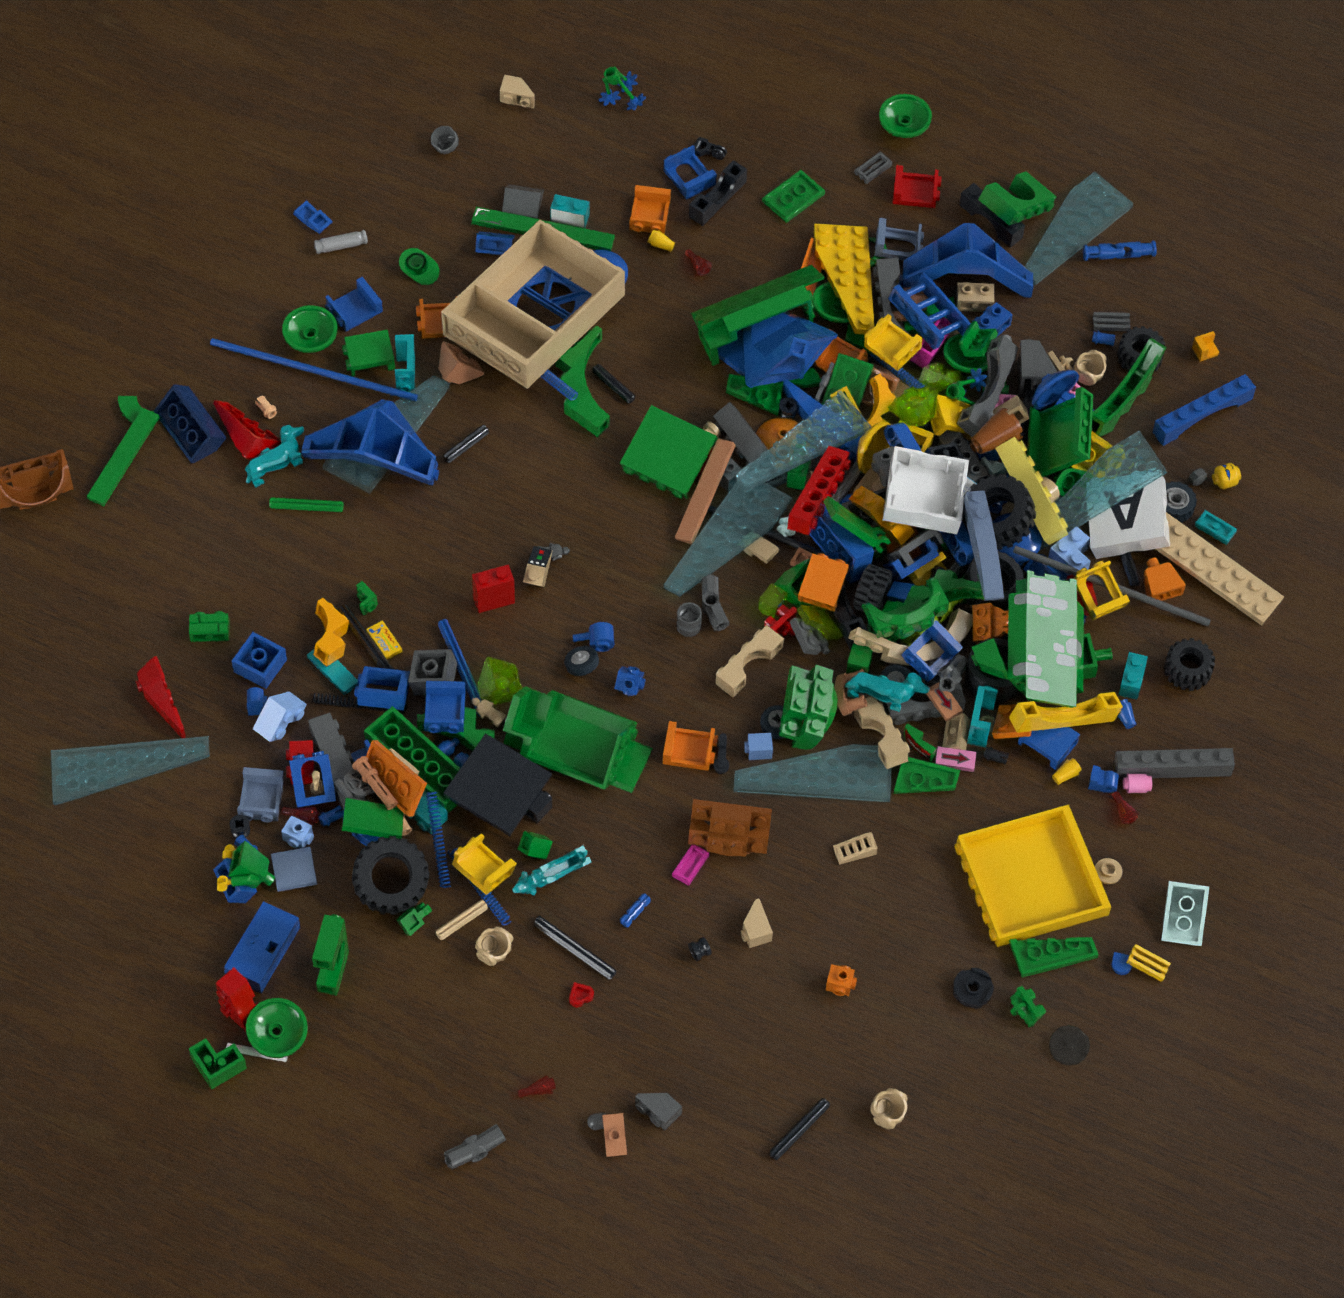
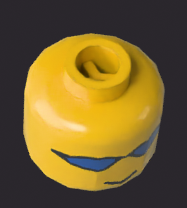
M1232 463L1219 465L1215 468L1214 474H1212V480L1219 488L1227 489L1238 485L1239 480H1241V472L1239 467Z

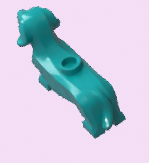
M290 425L283 426L280 430L281 445L273 449H264L261 455L252 459L245 467L247 472L246 483H250L252 480L256 488L264 484V480L260 479V477L265 473L285 468L290 462L294 467L302 464V455L299 452L296 438L303 434L304 427L293 428Z
M860 672L845 684V688H848V697L857 698L859 697L858 693H867L884 703L891 702L890 709L898 712L901 710V704L908 701L915 692L928 693L930 687L922 683V678L916 673L908 674V677L899 683L889 680L884 675L874 676Z
M581 846L533 870L531 875L523 871L512 891L514 893H526L534 896L537 892L536 887L542 888L566 874L591 863L590 857H586L588 854L584 846Z

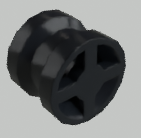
M784 398L780 401V418L795 419L798 405L794 399Z
M236 815L230 820L229 825L234 838L240 835H244L245 838L249 836L251 829L246 816Z
M704 937L699 938L697 942L688 944L690 953L695 961L701 960L703 956L712 954L711 948Z

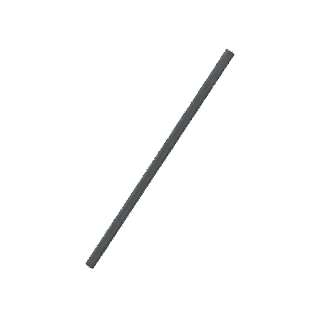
M1016 545L1013 549L1015 554L1076 576V572L1079 571V569ZM1090 575L1086 579V581L1106 588L1104 581L1100 577ZM1118 585L1123 595L1127 594L1128 597L1207 627L1210 624L1211 620Z

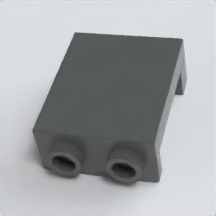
M931 529L921 531L886 556L889 561L899 559L904 568L914 563L909 555L910 551L928 539L934 541L939 546L944 543L942 535L939 531Z

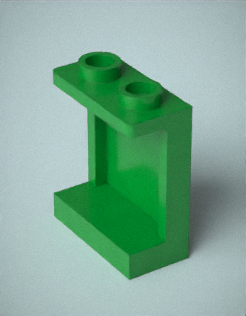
M388 330L344 337L345 344L342 345L343 355L348 357L345 360L347 371L351 370L352 376H356V370L387 365L388 371L395 370V359Z

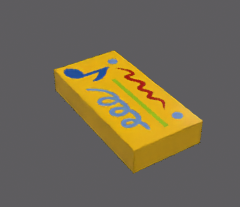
M383 620L366 629V632L387 660L402 652L401 646Z

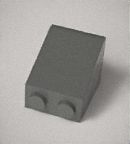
M1027 339L1020 342L1017 358L1018 397H1025L1028 390L1036 391L1044 376L1057 372L1039 340Z

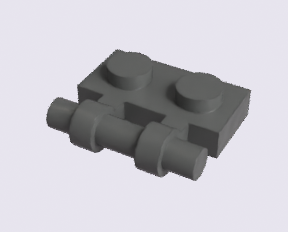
M793 618L789 622L803 653L817 655L822 650V653L826 655L830 652L828 648L829 643L821 633L822 628L815 619L808 622L807 619Z

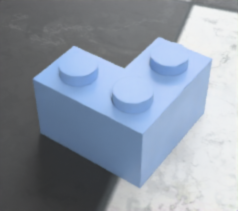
M1076 526L1067 536L1060 539L1050 548L1048 558L1079 570L1083 568L1089 570L1091 561L1083 553L1088 549L1090 537Z
M291 692L270 696L253 730L269 742L280 740L286 733L285 729L288 723L299 721L303 717L307 704Z

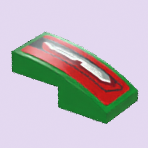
M906 724L904 730L906 741L921 757L931 763L935 758L937 748L923 741V732Z

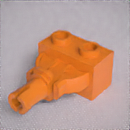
M991 603L972 605L973 642L978 644L980 641L988 638H1003L1008 633L1009 610L1004 611Z

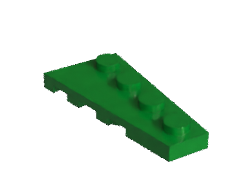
M1092 937L1055 940V938H1047V940H1035V938L1009 940L1022 978L1096 959L1099 955Z

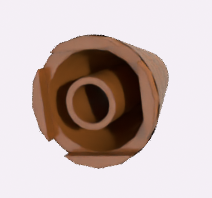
M1007 408L999 409L971 438V449L975 453L983 454L995 450L996 447L1013 437L1018 441L1021 440L1023 436H1020V433L1023 430L1016 416L1013 413L1009 415L1006 412Z

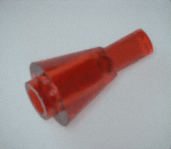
M690 249L686 250L685 255L691 260L699 276L707 275L711 271L712 263L695 255Z
M1118 791L1114 792L1112 797L1117 803L1121 822L1123 824L1134 823L1139 812L1123 800Z
M284 806L282 809V814L293 816L312 826L318 821L319 812L316 807L294 809Z
M547 1074L529 1087L517 1091L519 1098L531 1094H554L553 1090L556 1089L553 1077L549 1078Z

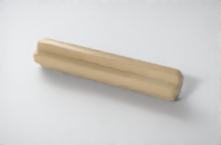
M478 901L435 931L436 936L443 940L488 909L485 901Z

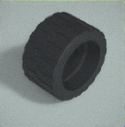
M998 551L1001 577L1007 589L1006 592H1003V599L984 601L967 598V603L971 606L991 603L1004 611L1009 608V594L1016 593V580L1024 579L1020 565L1014 558ZM973 558L963 575V579L976 582L979 579L975 558Z
M990 638L985 639L984 641H980L978 644L990 640ZM993 638L1003 656L1005 664L1008 666V641L1006 639ZM972 649L965 672L967 687L972 691V694L977 696L978 686H990L993 689H998L996 703L1007 701L1014 697L1019 690L1008 679L993 680L980 672L978 669L979 665L975 666L971 657L974 654Z

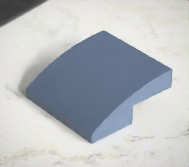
M310 847L271 854L278 892L317 885Z

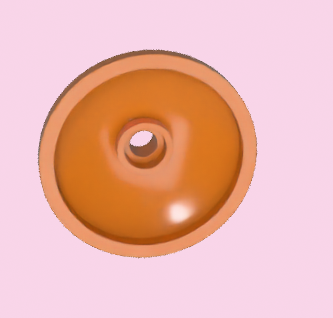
M774 418L768 420L756 432L777 460L773 465L790 466L795 445L810 448V437L807 430L802 424L793 419Z

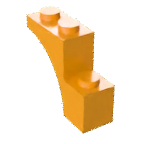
M881 373L869 380L873 390L874 404L868 420L857 429L863 435L875 424L885 421L881 417L883 414L899 406L895 394L891 393L888 388V382L885 377H882Z
M860 486L849 498L852 504L871 517L886 531L892 540L900 545H903L914 533L910 525L882 520L885 500L867 488Z
M321 598L317 601L315 614L321 619L325 628V634L316 642L314 656L327 667L344 655L346 644L340 637L347 633L349 620L345 615L337 611L331 603Z

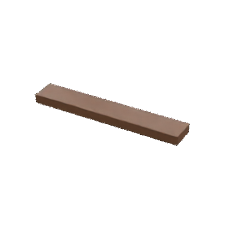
M717 439L675 535L676 540L690 544L694 543L736 446L734 442Z

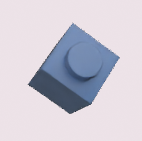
M771 733L748 734L747 741H744V752L748 753L749 760L772 759Z

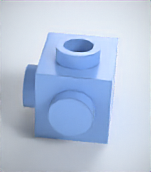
M293 816L289 818L281 831L282 839L293 848H305L314 838L312 825Z

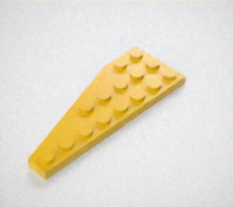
M814 224L815 255L821 261V267L826 271L827 279L836 297L840 299L841 307L846 311L855 334L865 335L869 329L872 330L874 328L868 227Z

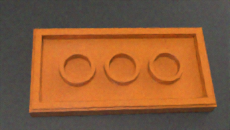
M372 740L366 754L368 763L373 769L375 768L378 771L379 779L398 801L397 807L408 817L414 816L427 783L379 741Z

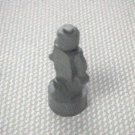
M550 543V547L536 546L553 550L552 561L560 559L562 555H567L570 552L568 547L562 548L559 544Z

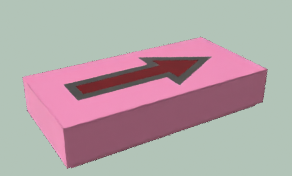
M938 747L935 764L974 772L976 752Z

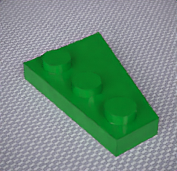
M908 757V762L902 763L900 766L893 794L954 791L960 770Z

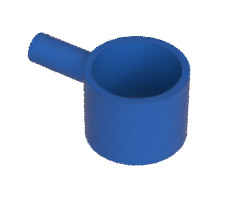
M606 622L594 623L589 627V632L574 634L573 641L589 640L590 647L598 652H606L615 645L613 625Z

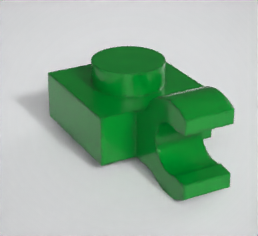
M421 902L416 907V910L411 907L396 920L405 934L411 936L425 924L422 918L428 915L432 909L428 904L425 905L424 902Z

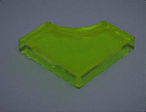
M800 605L797 608L805 624L819 630L826 639L839 640L843 636L826 609L809 605Z

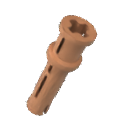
M362 756L353 763L352 768L359 772L362 776V781L371 786L388 810L395 808L398 801L379 779L378 771L375 768L373 769L368 763V758Z

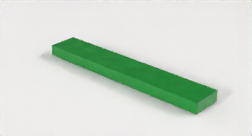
M145 408L141 409L87 495L88 500L105 506L159 419L158 414Z

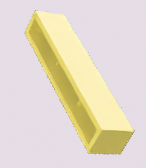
M1013 437L996 447L995 449L1009 475L1015 477L1017 481L1020 480L1025 488L1028 489L1036 507V518L1033 520L1044 541L1051 545L1067 536L1066 528L1068 525L1063 517H1059L1058 512L1060 510L1055 502H1051L1049 497L1052 495L1047 486L1043 487L1041 482L1044 480L1039 471L1035 472L1033 468L1035 463L1031 456L1027 457L1025 453L1027 448L1023 441H1018Z

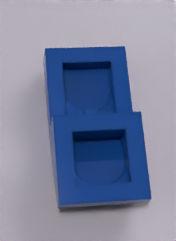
M307 200L293 213L301 222L319 234L333 222L321 210L317 211Z

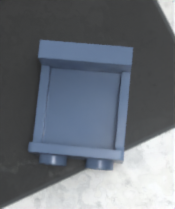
M244 767L240 805L237 807L238 815L246 816L249 821L255 819L262 820L263 822H278L284 785L283 771Z

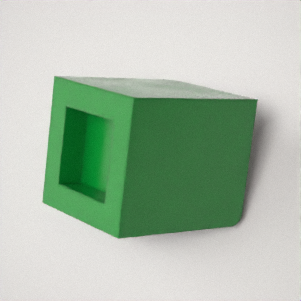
M524 831L518 850L527 856L547 859L553 841L544 835Z

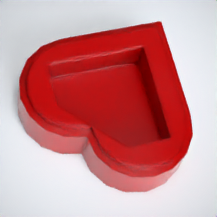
M576 982L573 983L569 995L571 1006L578 1008L594 999L592 987Z

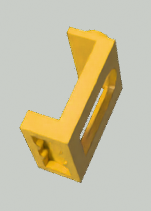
M1103 561L1097 562L1089 570L1083 568L1077 571V575L1073 578L1077 579V591L1092 621L1121 609L1130 602L1127 594L1122 595L1109 568L1110 561L1105 563ZM1090 575L1101 577L1113 601L1096 607L1086 586V579Z

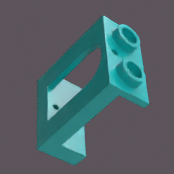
M414 334L395 335L397 362L407 361V369H395L396 389L415 392Z
M978 686L967 744L986 748L991 723L980 721L979 715L981 708L994 710L998 689H993L990 686Z

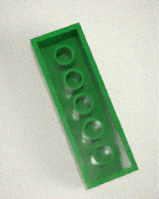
M393 706L364 730L365 740L368 739L370 744L372 740H377L388 750L392 748L420 771L418 776L427 783L425 791L430 793L437 792L430 796H437L434 799L438 800L437 802L447 810V814L457 806V804L444 797L443 793L461 768Z

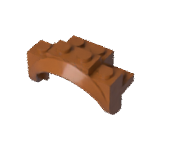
M63 449L51 454L0 467V509L16 506L22 510L41 506L57 500L56 497L60 493L74 489ZM54 471V473L50 476L49 472Z
M693 799L688 844L700 845L707 849V852L724 856L746 857L747 854L753 852L767 854L772 809ZM750 826H751V827H757V828H755V829L749 831V830H750Z

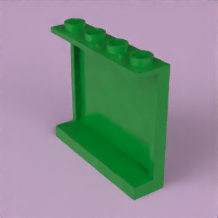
M1083 387L1076 389L1075 398L1039 412L1033 407L1030 408L1027 457L1031 456L1035 463V466H1033L1035 472L1039 471L1042 477L1090 459L1093 394Z
M651 405L620 464L625 473L629 475L634 473L640 476V480L646 483L652 482L662 491L667 489L672 492L673 496L682 499V497L688 499V492L718 438L712 433Z

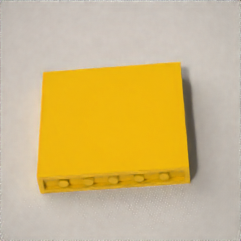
M1069 805L962 834L957 838L955 851L962 858L963 871L968 873L969 886L976 893V903L978 907L981 906L983 921L985 924L988 923L990 928L989 936L992 941H995L997 947L1009 944L1010 939L1025 940L1108 916L1110 913L1111 904Z

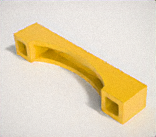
M1115 692L1098 694L1097 697L1078 703L1073 708H1047L1037 706L1034 701L1017 703L1009 719L1016 732L1020 733L1113 722L1123 706Z

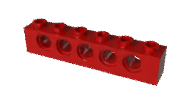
M828 446L789 514L787 529L809 535L811 530L817 527L818 518L822 517L825 511L823 501L828 496L832 497V493H836L838 483L843 481L845 470L848 471L850 468V452Z

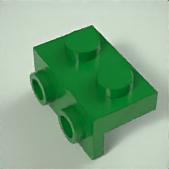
M973 321L959 341L964 357L984 356L991 340L997 337V330L980 329L977 321Z

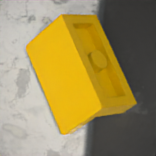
M942 551L939 552V556L909 574L908 577L911 582L917 586H925L926 580L929 579L932 573L931 569L935 565L947 570L942 563V560L946 558Z

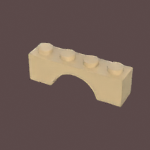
M767 625L762 630L759 629L754 634L753 639L742 646L741 651L737 655H732L725 667L722 666L716 672V685L731 697H734L746 685L744 666L749 661L758 658L771 660L783 648L784 638Z
M872 696L866 698L868 706L854 711V717L862 729H874L884 736L878 743V756L886 769L908 762L909 746L907 742L902 741L899 729L894 728L890 715H886L882 702H878Z

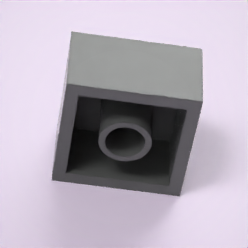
M452 650L414 651L408 680L414 695H426V681H454L457 661Z

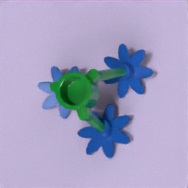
M615 66L609 67L604 71L602 81L605 84L606 93H601L602 98L598 100L599 102H604V106H607L609 102L615 105V100L621 99L620 96H617L619 91L612 93L609 84H618V86L622 87L621 91L626 92L630 97V102L627 103L629 106L627 110H636L637 105L642 106V101L646 99V96H643L641 93L636 97L631 93L632 85L638 84V82L634 81L638 76L637 74L632 76L631 71H629L627 76H624Z
M978 368L977 371L971 369L972 376H968V380L957 381L956 384L949 385L945 392L947 397L957 399L971 406L975 404V402L964 397L967 390L963 388V385L971 383L970 388L976 386L978 392L981 391V386L986 387V383L983 380L987 375H981V368Z

